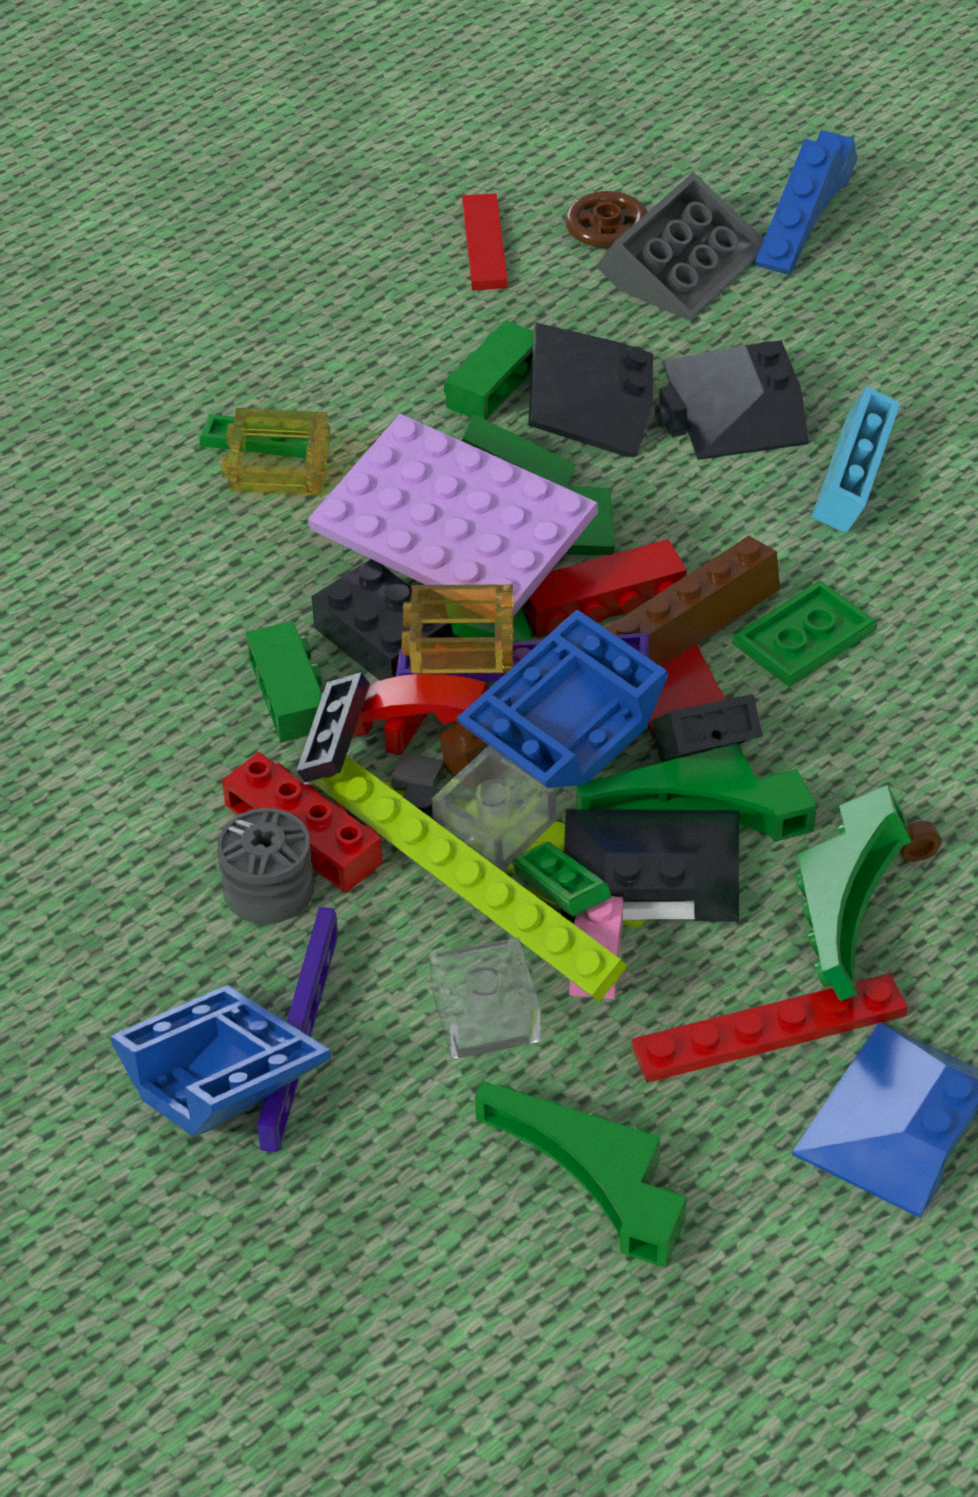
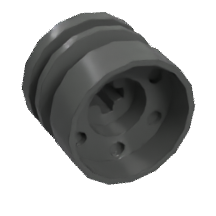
M275 808L253 809L241 813L229 821L218 837L217 849L220 872L222 873L223 896L229 909L243 920L258 924L280 923L298 915L308 906L314 894L310 836L304 823L290 812Z

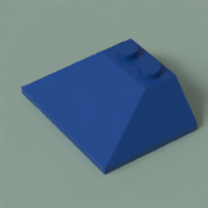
M576 610L457 717V721L546 788L586 785L646 729L668 678L667 670L579 610Z
M228 985L111 1036L112 1045L142 1100L192 1136L212 1130L215 1125L236 1116L331 1058L330 1049Z
M879 1022L793 1149L792 1155L920 1218L942 1184L945 1163L978 1113V1068Z

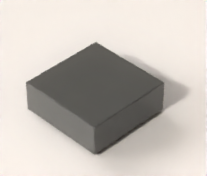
M404 753L392 773L391 786L406 790L409 783L436 788L444 772V760Z

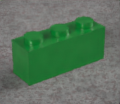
M505 320L494 332H490L485 341L467 356L465 362L446 378L444 383L446 408L470 418L475 414L487 420L531 374L534 331Z
M294 621L247 631L249 660L280 743L308 736L323 692L320 690L322 678L317 663L310 664L309 662L311 651L306 635L299 636Z

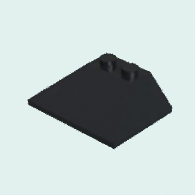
M536 323L533 332L528 426L625 457H636L653 403V353L647 352L640 347H632L620 342Z
M782 340L765 341L663 361L670 385L675 386L687 406L686 430L697 460L807 445L809 443L801 386Z
M566 809L564 853L606 882L611 896L623 897L624 900H694V921L739 922V810ZM561 908V915L567 920H575L576 915L572 917Z

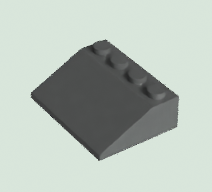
M692 172L618 238L596 267L620 291L690 321L757 258L764 239L701 178Z

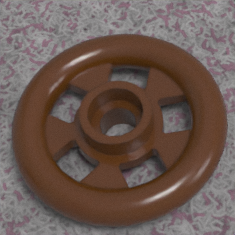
M599 191L586 194L575 200L566 212L565 223L570 234L580 242L594 247L610 248L618 238L632 227L625 226L624 220L635 221V224L648 212L639 200L628 194L615 191ZM594 207L592 213L587 211V209ZM589 222L591 227L585 228L580 223Z

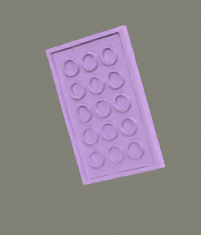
M399 414L307 520L310 530L508 624L598 514L597 502L405 415Z

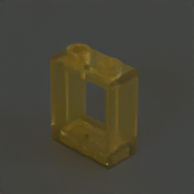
M236 408L234 423H228L227 445L230 446L229 455H223L222 477L228 478L230 491L322 496L331 437L328 413ZM246 435L308 438L305 466L285 467L242 464Z
M513 584L412 585L411 602H404L403 605L404 627H410V631H402V656H410L411 673H507L513 668ZM495 622V637L423 638L424 623Z

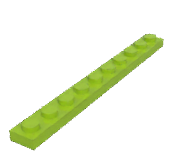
M347 755L341 773L329 778L310 781L596 1001L600 1002L628 967L620 958Z

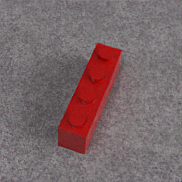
M669 539L550 571L522 607L536 638L553 632L576 610H579L596 623H600L604 619L624 613L628 614L687 576V569Z

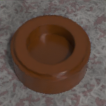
M918 821L909 824L908 830L912 842L904 845L899 853L905 861L910 862L932 857L939 850L942 843L936 826L928 821Z

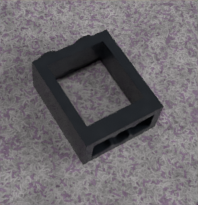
M754 694L670 711L651 720L661 761L702 753L714 748L737 743L739 745L763 736Z

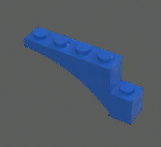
M821 130L817 141L804 139L755 261L758 267L788 275L792 273L816 221L833 196L843 186L846 187L857 161L854 138Z

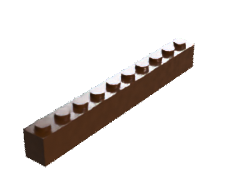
M747 536L605 629L614 635L649 633L650 659L659 666H663L780 590L777 551L753 537ZM459 723L439 735L446 771L472 792L515 765Z

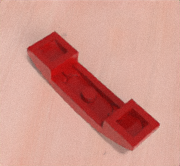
M445 674L404 675L374 682L369 686L353 736L367 735L373 721L431 712H435L441 724L458 722L457 717L484 694L489 687L483 681Z

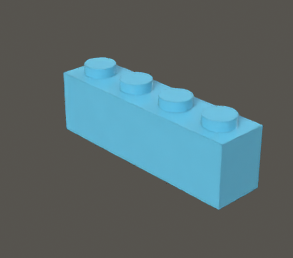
M868 386L865 387L847 414L811 517L837 530L848 532L866 506L900 402Z

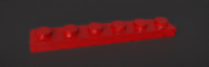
M891 973L857 981V995L843 1001L839 1000L833 988L632 1038V1050L644 1079L648 1083L878 1024L879 1022L882 1023L905 1017L908 1007Z

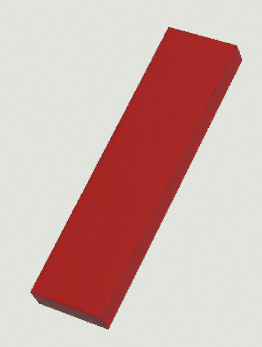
M497 193L462 195L472 291L506 289L507 273Z

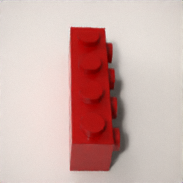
M257 752L222 779L225 806L237 815L253 809L275 808L290 812L300 819L309 832L313 870L344 893L350 891L383 864L381 837L372 827L364 826L349 816L341 805L333 804L318 794L311 784L303 783L290 774L280 762H273L262 753Z

